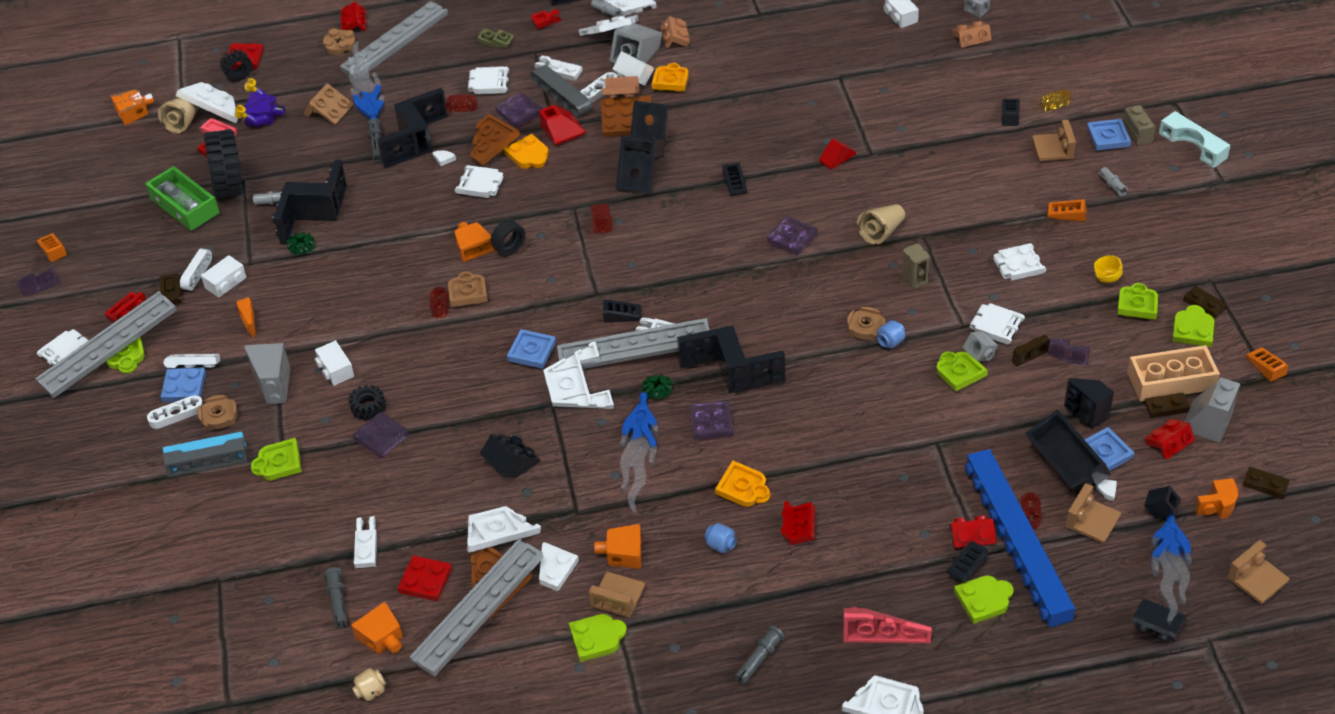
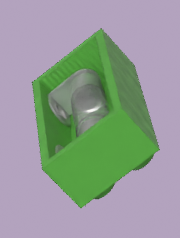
M175 166L145 183L150 199L190 231L219 214L215 197Z

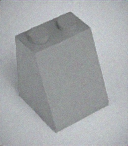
M635 23L616 29L614 31L610 62L616 63L622 51L646 63L660 48L662 32Z
M284 344L245 345L252 374L266 403H286L291 368Z
M1220 377L1194 399L1184 421L1190 423L1193 434L1221 443L1233 414L1240 383Z

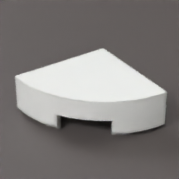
M449 151L432 152L433 157L440 166L456 160V156Z
M1105 479L1098 485H1095L1096 489L1104 495V498L1114 501L1117 481Z

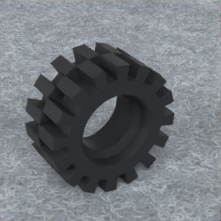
M238 49L235 52L229 51V55L226 53V58L222 57L223 62H220L221 70L225 76L236 82V79L238 81H241V78L243 80L246 79L245 75L249 76V72H252L251 67H253L247 54L242 50L238 51ZM242 62L238 68L231 69L235 63Z
M364 385V388H361L359 386L358 391L354 389L353 394L350 393L349 395L351 412L359 420L362 417L364 421H367V418L374 420V416L378 418L380 417L379 413H384L383 409L386 408L383 392L379 387L375 388L374 385H370V387ZM368 400L373 401L372 403H370V404H368V405H362V404H361V403H363V402H365V401H368Z

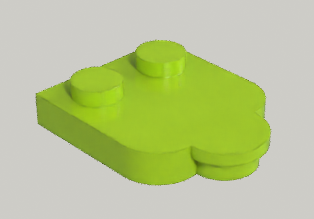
M1135 283L1132 287L1127 286L1120 289L1117 315L1144 319L1157 318L1158 293L1156 291L1147 289L1142 283Z
M1197 305L1188 306L1186 311L1183 310L1176 313L1172 342L1212 347L1214 318L1211 315L1206 314L1205 310Z
M141 336L106 361L108 366L112 369H119L124 374L135 371L137 363H140L145 358Z
M944 352L937 363V374L955 391L988 376V370L967 352Z
M292 438L263 447L258 453V458L252 461L251 470L253 474L263 476L265 480L272 481L302 472L297 439Z
M983 576L954 586V593L972 623L975 624L1005 613L1008 609L1009 598L1013 595V586L1007 581H997L992 576Z
M599 614L569 623L580 662L616 652L619 648V640L624 637L627 631L623 621L613 620L607 614Z

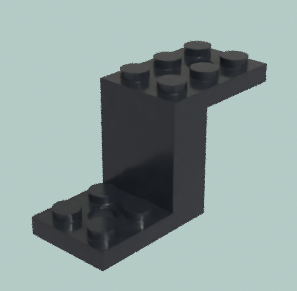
M442 88L394 104L399 131L377 139L382 165L385 169L432 152L428 124L448 117ZM400 146L398 150L394 151L395 147Z
M634 101L631 133L628 136H621L616 189L651 193L655 157L664 156L669 104ZM648 115H652L654 118V122L651 125H648L645 121ZM633 168L639 170L640 175L638 178L632 177L631 171Z
M341 159L334 160L326 183L285 182L284 188L280 192V200L276 204V212L272 216V222L276 226V236L279 237L280 244L287 245L286 241L290 238L295 220L337 221L347 188Z
M733 325L677 337L678 363L680 368L718 361L729 394L785 382L784 351L745 358Z

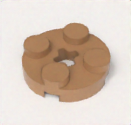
M333 28L323 38L324 49L332 55L344 54L343 51L347 50L350 52L356 45L355 37L351 30Z
M861 307L856 312L853 310L847 318L849 335L859 339H868L869 341L877 340V330L885 324V318L881 316V312L872 307Z
M216 395L206 399L205 404L202 407L201 405L199 406L197 414L200 423L206 430L211 431L233 426L236 422L238 409L233 399H227V396Z

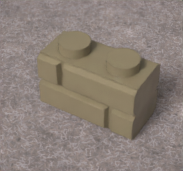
M1137 105L1126 108L1123 123L1135 143L1143 145L1153 142L1156 127L1142 106Z
M920 244L908 246L903 250L902 278L908 282L912 289L925 285L928 282L930 255L924 251Z

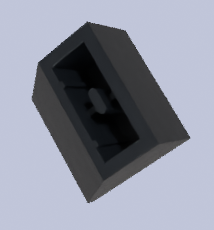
M1070 378L1067 383L1064 407L1078 417L1083 424L1094 429L1109 419L1114 391L1100 380Z
M491 434L480 452V455L505 477L517 478L541 460L535 455V451L532 448L525 446L522 443L523 440L515 435L511 437L504 434Z
M1143 598L1132 618V622L1136 624L1135 628L1147 634L1154 631L1157 633L1156 636L1171 643L1172 639L1178 641L1187 616Z

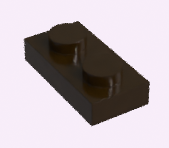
M174 273L160 276L161 294L173 304L181 303L179 274Z
M1194 286L1183 298V301L1189 305L1202 307L1205 313L1211 315L1214 319L1224 312L1227 307L1226 303L1197 286Z
M1045 334L1034 338L1026 344L1017 346L1013 350L1012 363L1018 367L1047 353L1050 339Z
M1183 392L1145 398L1144 401L1150 418L1187 413L1190 409Z
M1249 466L1242 486L1284 499L1290 479Z

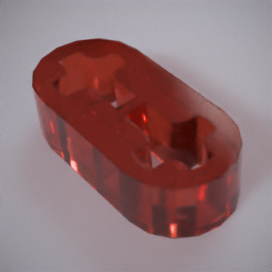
M450 95L446 99V108L451 112H471L476 110L478 100L474 95Z
M435 287L430 292V309L432 316L435 318H443L448 313V296L446 289L443 287Z
M1025 493L1021 498L1020 506L1031 527L1035 530L1040 526L1041 522L1040 498L1034 493ZM1027 501H1031L1033 506L1029 507V502ZM1029 515H1033V521H1030Z

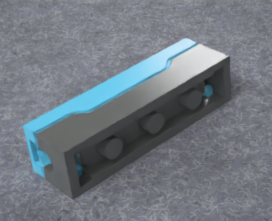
M243 432L163 447L164 466L169 478L248 462L247 446Z

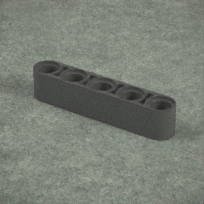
M543 65L530 73L533 82L574 116L580 117L593 109L588 97L549 66Z

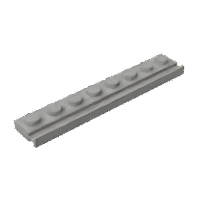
M430 1L340 65V70L351 77L354 76L356 80L360 79L447 16V9H442L441 6Z
M158 291L36 377L37 383L54 399L177 311L175 305Z
M707 318L557 345L559 361L573 356L574 352L580 349L583 350L589 347V344L592 342L596 343L600 360L581 364L582 369L678 352L677 337L708 331Z
M518 539L410 655V661L412 663L415 662L420 668L435 677L543 559V552Z

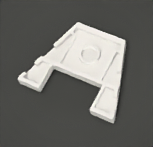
M595 342L590 343L589 347L583 350L580 349L574 352L573 356L567 359L564 358L543 370L553 406L614 408L610 390L589 394L581 364L600 360Z

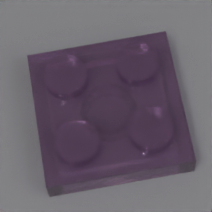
M523 92L495 107L496 112L516 128L539 116V110L543 109Z
M786 216L767 236V242L799 255L817 235V228Z
M729 401L690 405L694 439L733 436Z
M379 412L353 434V438L379 458H382L409 435L408 429L383 412Z

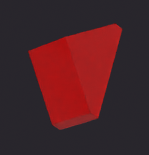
M832 138L819 158V162L832 170L855 156L856 151L845 143Z

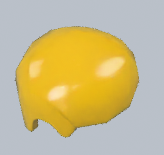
M1107 255L1094 262L1095 277L1102 283H1113L1119 280L1123 274L1120 258Z

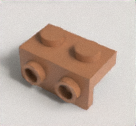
M668 16L661 25L665 47L669 48L672 42L687 47L690 40L686 22L682 19Z
M974 21L969 26L967 24L958 25L957 29L952 30V36L959 38L960 47L991 41L990 25L982 23V21Z
M638 76L605 78L606 88H602L603 95H608V98H618V94H624V97H634V93H639Z

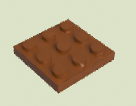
M651 96L601 99L603 137L630 135L634 101L651 102ZM648 115L645 118L648 125L653 124L652 115Z

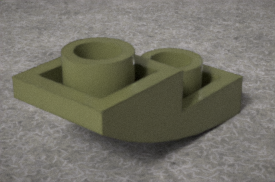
M484 28L477 37V42L491 47L505 48L508 47L514 35L500 29L495 33Z

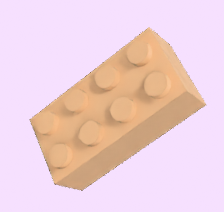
M1206 345L1130 357L1127 370L1139 401H1145V398L1182 392L1184 395L1204 392L1219 379L1220 375Z

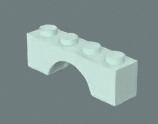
M1176 111L1161 120L1160 135L1171 142L1188 141L1194 143L1201 150L1200 160L1215 168L1228 158L1230 144Z

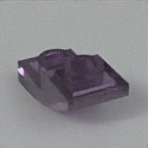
M53 268L44 271L38 276H35L32 272L17 281L23 295L41 292L61 283Z
M1050 338L1048 354L1065 362L1087 365L1089 347L1071 346L1070 340Z

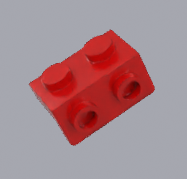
M354 1L341 10V30L348 31L357 26L362 31L366 30V10L362 5Z
M131 291L104 313L106 318L113 323L143 303L146 300L145 294L143 292L135 294Z
M1177 419L1168 420L1166 424L1153 430L1151 434L1144 438L1146 445L1161 449L1164 459H1169L1195 440L1190 423Z
M785 501L784 509L782 510V536L791 545L814 540V504L809 502L793 507L789 501Z
M976 516L972 521H966V518L953 519L954 522L949 524L953 548H964L971 541L981 546L996 544L993 518L987 519V516Z

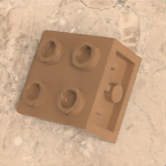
M327 83L309 102L303 114L309 117L312 113L316 114L318 112L333 125H336L353 106V103Z
M1069 119L1061 121V127L1058 128L1057 134L1032 136L1039 161L1074 158L1076 140Z
M1085 483L1068 511L1065 527L1105 543L1118 522L1121 512L1094 501V496L1092 495L1093 486Z
M1259 540L1232 562L1228 579L1260 604H1263L1289 582V577L1264 559L1266 544Z
M606 572L600 586L592 585L589 590L591 607L631 618L645 588V582Z

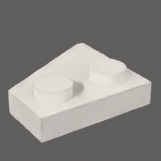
M543 542L541 551L543 552V559L540 563L539 581L541 585L559 591L579 562V558L575 554Z

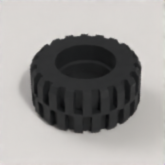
M226 129L206 132L203 136L214 197L224 198L241 195L244 193L234 131Z

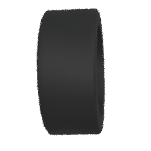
M505 220L494 229L490 239L491 246L502 255H512L522 246L525 239V230L515 221ZM513 231L510 239L503 244L506 236Z

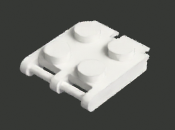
M480 67L476 68V70H470L468 91L474 92V94L506 93L509 68Z
M467 165L464 176H461L460 184L455 188V192L485 198L495 196L504 177L503 173L499 172L498 169Z
M1031 243L998 250V253L993 255V259L997 267L1000 268L999 271L1004 279L1010 278L1012 281L1046 272L1045 266H1042L1040 263V257L1035 254Z
M990 303L989 305L982 304L976 313L977 315H975L970 323V328L975 330V332H984L993 340L1010 344L1012 341L1011 337L1018 331V325L1024 320L1025 316Z
M74 329L69 332L65 331L38 350L37 355L44 357L50 365H55L89 340L82 337Z

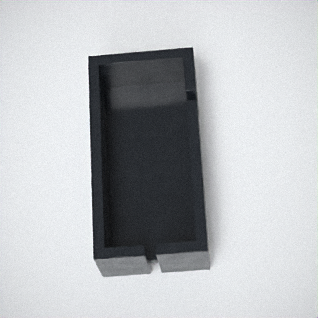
M1058 409L1025 433L1030 444L1076 498L1085 483L1098 485L1111 475L1105 462L1076 429L1069 424L1068 420Z

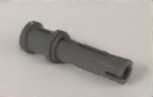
M374 118L367 122V128L369 129L368 138L371 140L372 160L375 163H380L382 161L377 139L383 137L381 130L382 122Z
M332 567L325 570L323 576L327 581L326 593L331 599L334 626L341 629L348 625L343 599L345 586L341 581L342 570Z
M773 625L767 628L765 636L757 641V648L734 675L737 682L742 679L740 684L745 685L765 657L773 654L774 647L785 638L784 633L779 628Z

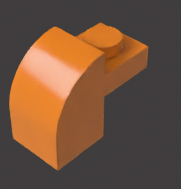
M1234 479L1214 480L1210 495L1198 496L1195 506L1197 516L1218 513L1220 519L1230 516L1234 511L1238 497V489Z

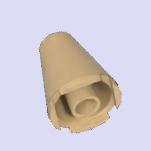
M181 98L173 99L163 103L158 109L159 121L166 125L165 128L168 131L178 134L182 133L190 125L199 106Z
M894 204L862 212L857 220V226L859 225L861 229L859 231L860 235L869 244L883 243L904 220L905 211L900 205Z

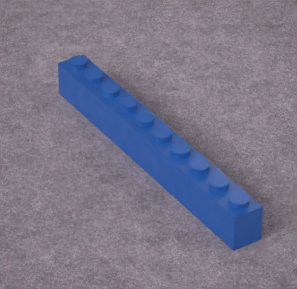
M988 449L967 455V461L964 464L965 472L968 476L970 475L974 490L979 492L981 503L988 510L989 519L993 518L997 534L1004 540L1006 552L1011 554L1015 569L1020 571L1022 582L1025 587H1028L1032 602L1037 604L1041 619L1046 621L1048 627L1073 621L1075 607L991 450Z

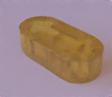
M1060 89L1042 96L1041 108L1046 111H1052L1068 105L1071 100L1070 91Z

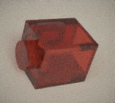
M608 204L590 206L594 233L612 231Z

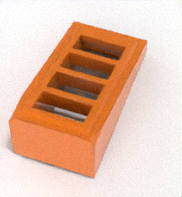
M1085 199L1049 202L1048 218L1086 221L1087 207Z
M53 233L36 240L50 263L67 255L64 246Z
M247 297L236 301L239 316L248 333L253 338L256 336L254 310L251 299Z
M1263 347L1246 354V358L1270 382L1287 374L1289 366Z

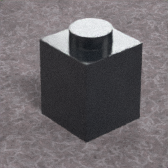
M1171 486L1149 490L1144 506L1155 519L1177 515L1181 498Z

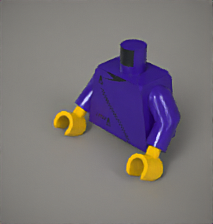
M249 78L244 88L246 91H253L254 93H250L245 107L242 105L236 106L235 117L238 119L243 117L246 126L272 125L276 116L285 115V106H278L276 97L266 94L259 87L256 88L255 80Z

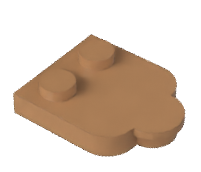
M462 272L458 277L448 282L451 307L488 302L483 276L473 275L471 272Z

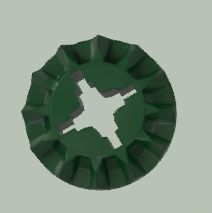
M305 232L301 234L296 233L295 236H290V239L286 241L288 251L296 255L308 253L315 246L314 237L310 233L305 234Z
M654 373L652 377L647 376L646 380L642 382V391L647 393V397L652 399L665 398L673 389V383L670 381L669 376L664 377L663 374L656 376ZM660 383V385H658L656 389H654V385Z

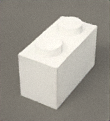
M885 0V13L900 28L918 22L919 9L910 0Z
M622 51L613 67V70L618 72L617 76H638L639 83L645 86L654 67Z
M229 255L201 275L205 289L218 298L247 278L243 265Z
M336 340L315 349L317 357L314 359L318 368L323 369L322 372L325 379L330 380L333 386L354 377L352 364Z

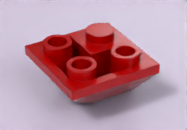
M555 105L539 110L540 125L555 146L586 134L584 128L571 112Z

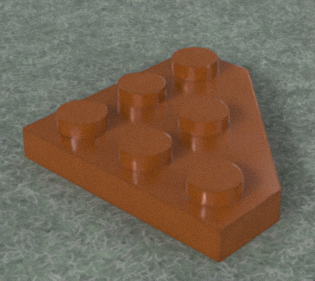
M488 114L476 124L477 133L474 135L472 144L474 148L471 151L470 157L477 164L484 166L520 135L518 129Z
M492 547L476 550L471 555L472 589L500 560L503 554ZM531 573L522 580L488 618L489 620L532 579Z

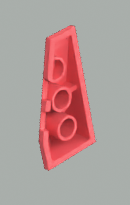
M843 608V642L931 643L932 627L866 608Z

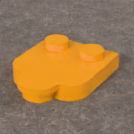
M670 63L667 66L656 68L652 89L659 91H685L689 78L688 69L680 67L677 63Z
M533 134L504 148V153L523 169L531 167L541 168L545 165L546 159L549 156L548 147Z
M732 460L715 489L716 495L744 507L753 506L755 503H765L770 499V490L765 485V475Z

